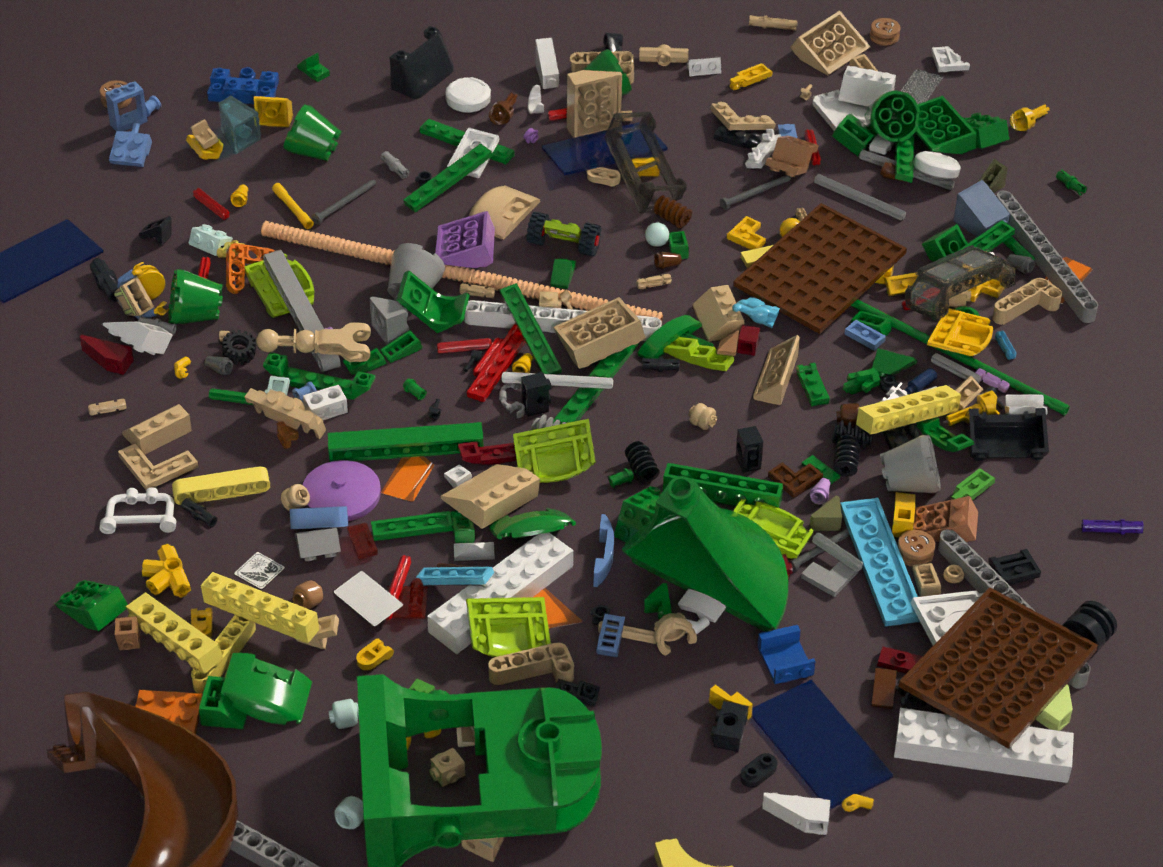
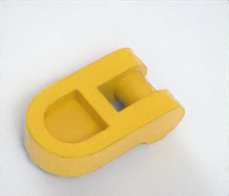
M212 607L205 608V610L191 609V625L209 638L212 637L213 633ZM199 618H206V620L198 621Z
M377 638L358 652L356 656L357 666L362 670H371L384 660L390 659L394 654V650L389 646H384V643Z

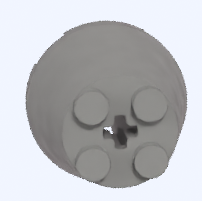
M412 243L400 244L392 255L387 289L394 298V301L397 300L403 274L408 270L433 289L445 271V264L436 253L432 255L423 250L421 245Z
M921 435L880 454L882 465H885L882 468L883 478L888 479L886 481L888 492L936 493L941 490L939 471L930 435Z

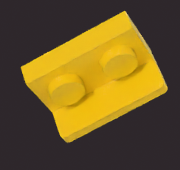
M625 158V176H660L659 158Z

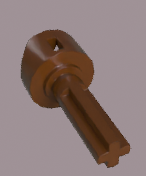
M511 92L504 101L501 100L494 103L489 111V119L493 124L502 125L511 120L514 115L512 106L516 102L517 94L513 95Z

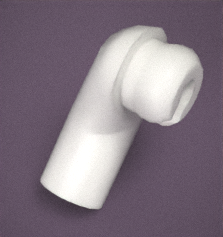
M702 617L697 622L688 620L696 634L710 625L706 617Z

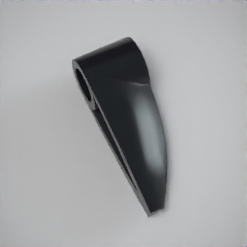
M605 33L603 39L604 49L622 51L623 35Z

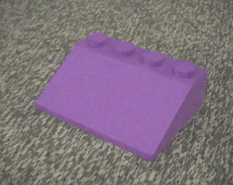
M488 211L438 226L436 254L445 265L479 268L487 267L493 263L495 227Z

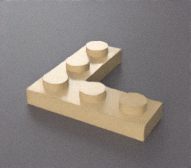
M718 102V104H711L710 110L728 130H775L776 123L769 116L754 117L747 115L746 117H739L727 103Z
M136 443L118 451L121 460L145 490L151 487L154 488L198 468L197 460L189 451L183 452L155 466L152 465Z

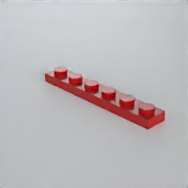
M516 323L468 389L467 397L485 402L501 379L502 373L508 369L526 343Z

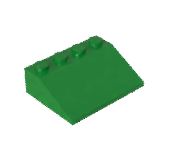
M943 96L918 104L920 109L919 126L915 133L932 152L963 154L976 149L977 133Z

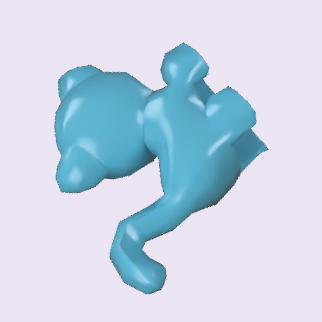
M757 298L743 299L732 306L734 312L740 311L745 313L754 322L764 324L770 328L773 327L780 310L778 307L765 305L763 301Z

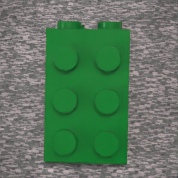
M408 270L403 274L396 301L436 333H439L456 324H460L464 320L469 294L465 292L455 297L440 295Z
M648 487L623 501L614 532L615 538L627 542L640 528L652 521L656 501L663 493L659 488Z

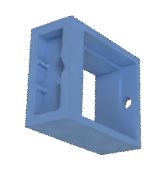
M135 81L105 93L110 125L115 131L131 129L133 123L141 125L148 122L144 92ZM135 96L137 109L119 116L117 103Z

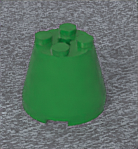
M609 49L600 52L583 69L621 72L622 96L632 91L626 73L623 72L618 64L619 61Z
M888 91L880 95L869 106L865 113V119L868 127L882 139L890 142H900L910 138L916 132L919 126L920 109L916 100L910 94L902 91Z
M305 104L296 115L291 130L288 131L283 149L293 154L328 162L332 154L331 151L334 152L338 146L336 140H339L342 131L312 106Z
M176 269L170 289L168 322L183 324L218 320L220 312L218 306H222L223 296H221L222 284L182 269Z

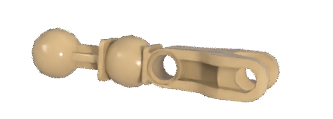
M349 323L341 329L315 330V334L309 330H302L297 333L296 329H294V336H278V333L274 330L265 329L258 333L256 343L260 350L267 353L276 350L278 346H293L294 353H296V349L302 353H309L315 349V353L341 355L349 362H365L370 358V349L367 345L357 342L369 339L371 329L365 323Z

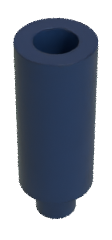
M928 368L911 380L905 389L907 394L917 393L936 380V371Z

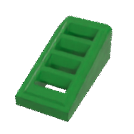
M669 232L668 244L670 253L680 254L682 259H688L689 246L685 232Z
M859 311L850 320L851 323L858 320L885 336L892 331L891 319L868 312Z
M409 330L380 349V352L392 363L421 350L422 345L420 340Z
M458 511L450 512L455 544L474 543L475 529L473 522Z

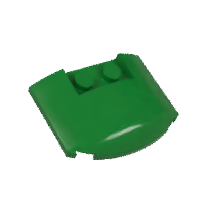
M546 508V511L527 512L515 515L512 518L505 515L489 527V531L497 539L510 536V533L512 538L561 530L569 524L575 526L576 521L566 513Z
M232 653L220 696L223 698L226 694L233 702L232 706L258 720L283 725L286 724V721L297 720L296 724H300L312 681L296 669L292 672L256 659L255 654Z

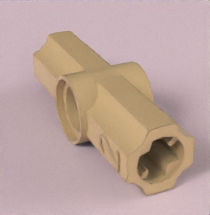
M665 44L660 45L658 48L640 47L639 61L657 62L661 66H667L670 63H688V49L670 48V46Z

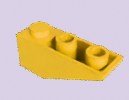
M896 492L892 525L894 537H900L904 532L913 530L915 494Z

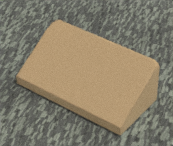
M972 376L964 380L955 389V391L961 394L959 410H963L984 390Z

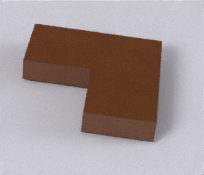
M782 462L768 472V477L774 482L783 483V490L795 498L822 479L823 474L810 463L795 473Z

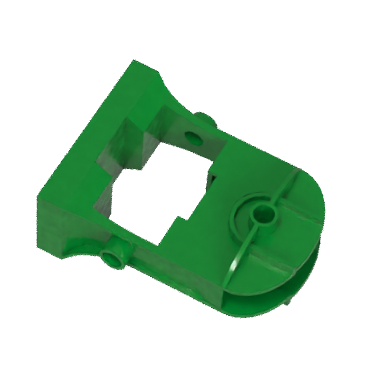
M384 674L357 676L363 814L368 867H400L413 855L434 846L453 848L458 846L462 840L566 832L580 825L590 815L596 802L599 801L602 752L600 731L595 720L594 711H588L584 704L570 693L556 688L449 694L443 690H434L424 693L404 688L394 683ZM473 726L475 755H485L487 774H479L480 805L465 807L411 805L409 773L399 771L408 767L406 737L440 729Z

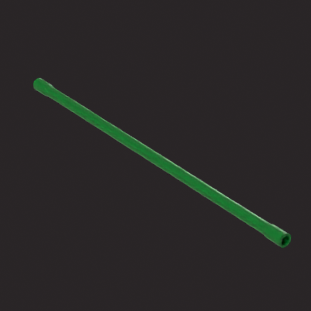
M858 299L851 305L860 311L891 319L893 328L927 344L931 337ZM933 347L976 370L979 368L985 370L986 374L988 372L1000 378L1001 381L1008 382L1010 384L1009 387L1025 395H1043L1044 404L1064 416L1070 409L1068 404L1052 398L971 356Z

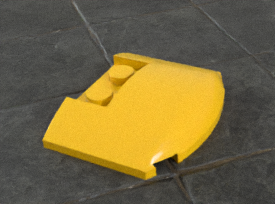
M946 308L927 345L967 356H975L982 352L990 343L993 326L988 325L990 324L989 318Z

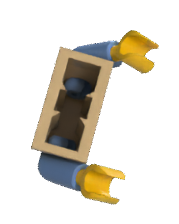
M144 262L136 264L133 270H129L119 277L118 289L114 292V295L126 315L134 316L137 319L140 316L151 318L157 316V313L165 315L170 310V308L167 310L162 308L167 303L165 301L154 308L140 280L136 277V275H141L148 271V268L145 270L140 268V265Z

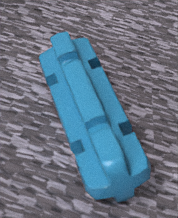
M1002 330L997 331L995 339L1008 360L1015 359L1017 353L1008 337H1006L1005 332Z

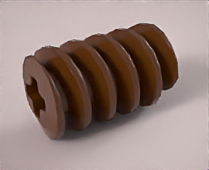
M661 195L656 200L653 207L656 215L678 228L686 226L693 215L691 209H687L686 206H682L681 203H677L676 200H672L670 197L665 198L664 195Z

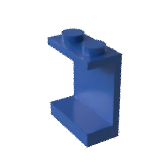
M798 625L759 633L757 648L774 684L814 675L816 661L814 658L808 660L799 642L801 630Z

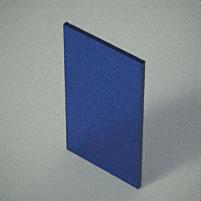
M642 121L543 145L542 149L562 174L566 176L667 151L668 147Z
M66 219L0 252V300L6 303L104 253V251L70 220Z
M812 679L752 708L751 717L816 796L824 800H830V809L842 804L845 798L853 794L860 795L893 778L892 772Z

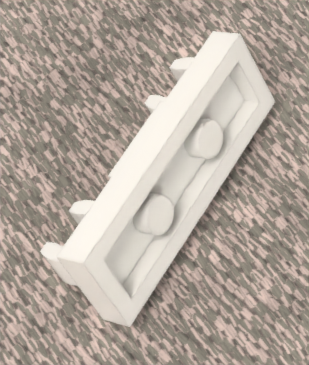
M766 129L767 134H762L763 140L756 148H752V153H748L749 159L745 163L746 168H762L767 158L774 152L777 138L781 137V135H774L773 129Z

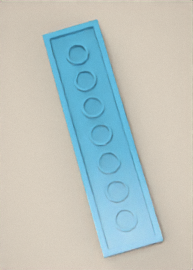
M879 498L841 502L842 516L858 558L863 562L862 568L884 626L920 622L911 605L912 598L918 596Z

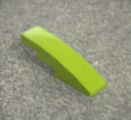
M679 337L664 348L665 353L675 358L709 369L726 372L734 362L733 356L717 354L715 347L699 345L698 339Z

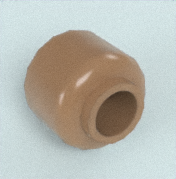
M308 580L294 588L293 602L296 605L310 610L319 605L323 600L321 586L312 580Z

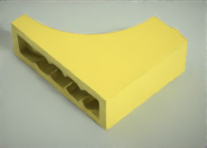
M677 838L655 843L654 856L658 867H716L703 864L690 857L682 849Z

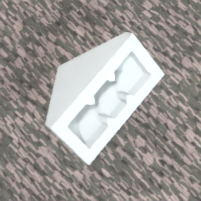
M494 542L454 544V561L495 559Z

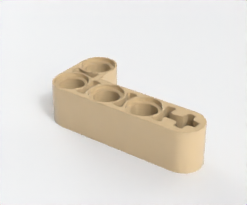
M611 51L619 61L618 64L623 72L626 73L630 84H632L634 81L633 54L629 51ZM600 52L573 53L570 56L572 72L583 70Z
M1036 278L997 301L992 319L995 323L1003 325L1038 304L1048 311H1057L1060 307L1062 291L1046 279Z
M553 643L495 657L488 663L489 681L494 685H502L547 673H552L556 682L558 679L570 683L574 681V663L568 648L563 643Z

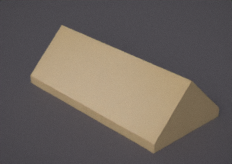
M798 335L770 348L753 395L755 400L777 405L782 404L798 357L800 340Z

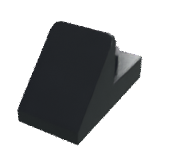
M168 216L147 224L139 233L142 239L155 237L158 243L163 246L172 235L171 217Z

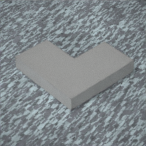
M840 561L830 571L812 562L802 572L801 578L835 597L857 575V572Z

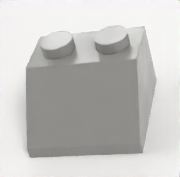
M370 297L371 325L387 345L409 331L407 324L408 312L405 307H402L398 301Z
M336 527L295 533L299 557L304 558L305 561L316 560L318 555H324L325 558L337 556L336 552H341Z

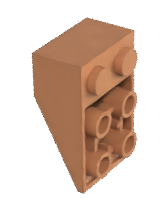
M970 496L916 507L913 530L924 531L937 542H939L940 534L943 530L955 531L965 542L975 541L978 510Z

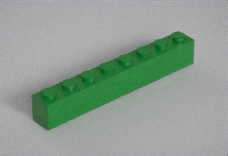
M482 422L328 433L329 462L460 454L458 444L477 442L478 447L484 446Z

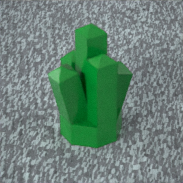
M875 368L849 373L847 376L848 382L843 384V390L852 395L861 391L867 393L873 387L880 385L879 374Z

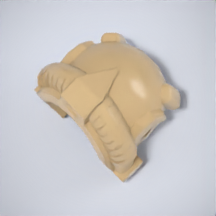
M682 613L667 614L654 625L655 641L659 651L665 656L671 652V649L664 641L678 640L686 632L689 644L696 643L697 635L694 628H692V624L686 620Z

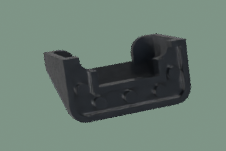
M432 26L424 30V37L428 40L412 53L399 50L390 56L392 90L407 97L418 99L453 73L454 64L441 33Z
M1036 408L1035 413L1028 414V411H1024L1023 414L986 415V412L979 414L978 409H968L964 417L966 436L974 441V445L969 446L970 457L976 461H983L986 458H1032V460H1042L1049 453L1045 408Z

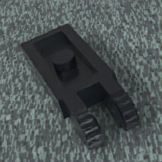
M722 125L714 133V140L742 148H756L763 140L761 134H751L742 130H728L726 126Z

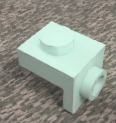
M270 376L268 390H265V393L267 394L272 389L287 395L290 379Z

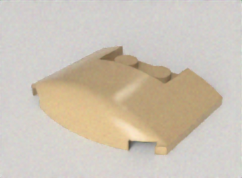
M499 186L482 195L472 207L469 216L488 211L495 227L494 236L504 240L540 203V199L507 186Z

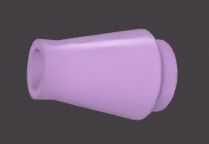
M820 479L811 489L810 499L813 503L820 505L827 502L831 484L828 479Z

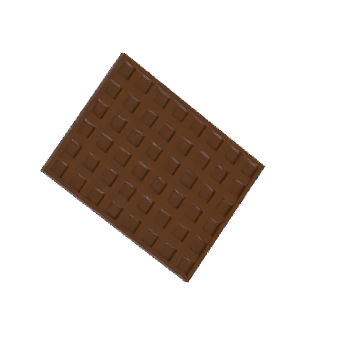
M820 203L737 277L733 283L734 287L763 301L769 306L780 308L779 312L821 334L907 253V248Z

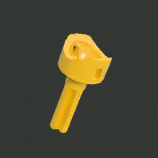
M1046 104L1033 110L1023 107L1010 116V124L1015 130H1029L1035 125L1036 119L1048 114L1047 111L1050 109L1046 107Z
M991 390L977 396L978 404L946 416L949 426L964 421L968 409H978L979 414L986 412V415H999L1000 413L996 409L998 397L995 392Z

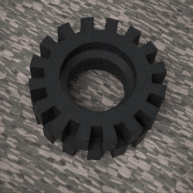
M235 330L231 331V334L228 332L223 338L222 354L224 357L234 361L236 365L238 362L243 365L244 361L249 363L250 359L253 360L256 354V339L252 337L251 333L247 335L245 330L243 333H241V330H238V333ZM243 345L246 348L243 350L234 349L232 346Z

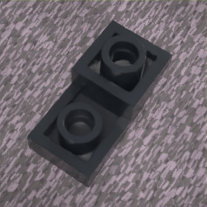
M558 679L555 686L556 689L563 690L576 697L584 706H595L600 690L599 686L581 680L579 685Z

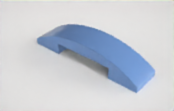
M606 514L601 515L599 542L606 543L604 559L596 558L593 587H598L605 580L613 563L614 532Z

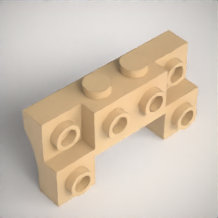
M250 388L245 395L246 402L252 403L259 414L263 410L266 417L294 429H298L302 425L305 433L313 429L318 439L326 431L322 418L308 410L305 411L303 402L298 398L293 399L281 391L277 392L272 389L266 394L261 390L256 391Z

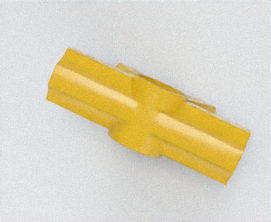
M169 544L162 545L157 550L160 561L147 559L143 561L142 576L151 577L146 581V586L154 595L160 594L167 587L171 586L174 596H179L180 598L187 596L191 591V587L183 570L182 561L179 559L174 546Z

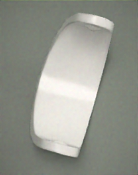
M534 85L529 94L528 112L530 114L544 113V104L541 103V88L539 85Z

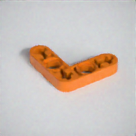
M239 243L231 244L226 251V287L228 291L237 294L244 288L245 263L253 264L262 261L264 254L274 252V250ZM248 252H254L256 259L249 257ZM231 265H237L239 272H234ZM236 277H238V278L236 279V285L238 286L237 288L235 287L234 284H232V283L235 281V278H236Z

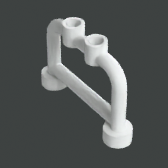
M152 487L148 488L146 493L138 494L135 488H129L126 494H118L108 500L105 518L101 519L99 529L104 534H112L116 530V524L160 523V529L163 532H173L176 529V519L173 517L174 499L166 493H158V490ZM137 501H146L148 504H155L157 501L166 502L165 515L113 516L115 504L118 502H126L130 505L136 504Z

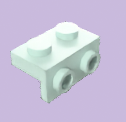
M203 224L200 227H192L189 245L217 256V249L224 246L226 242H231L233 238L227 236V233L223 231H215L212 229V226Z

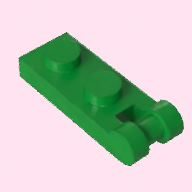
M809 363L807 366L797 365L796 372L810 405L828 404L830 397L817 371L816 363Z

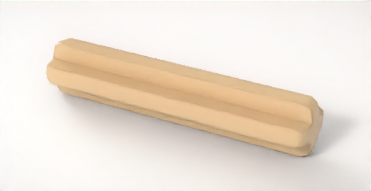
M600 621L598 625L599 633L601 631L603 621ZM608 622V624L618 625V626H619V624H615V623H610V622ZM624 625L622 638L657 644L655 641V631ZM607 628V629H606V631H610V632H616V633H617V631H618V630H616V629H610V628Z

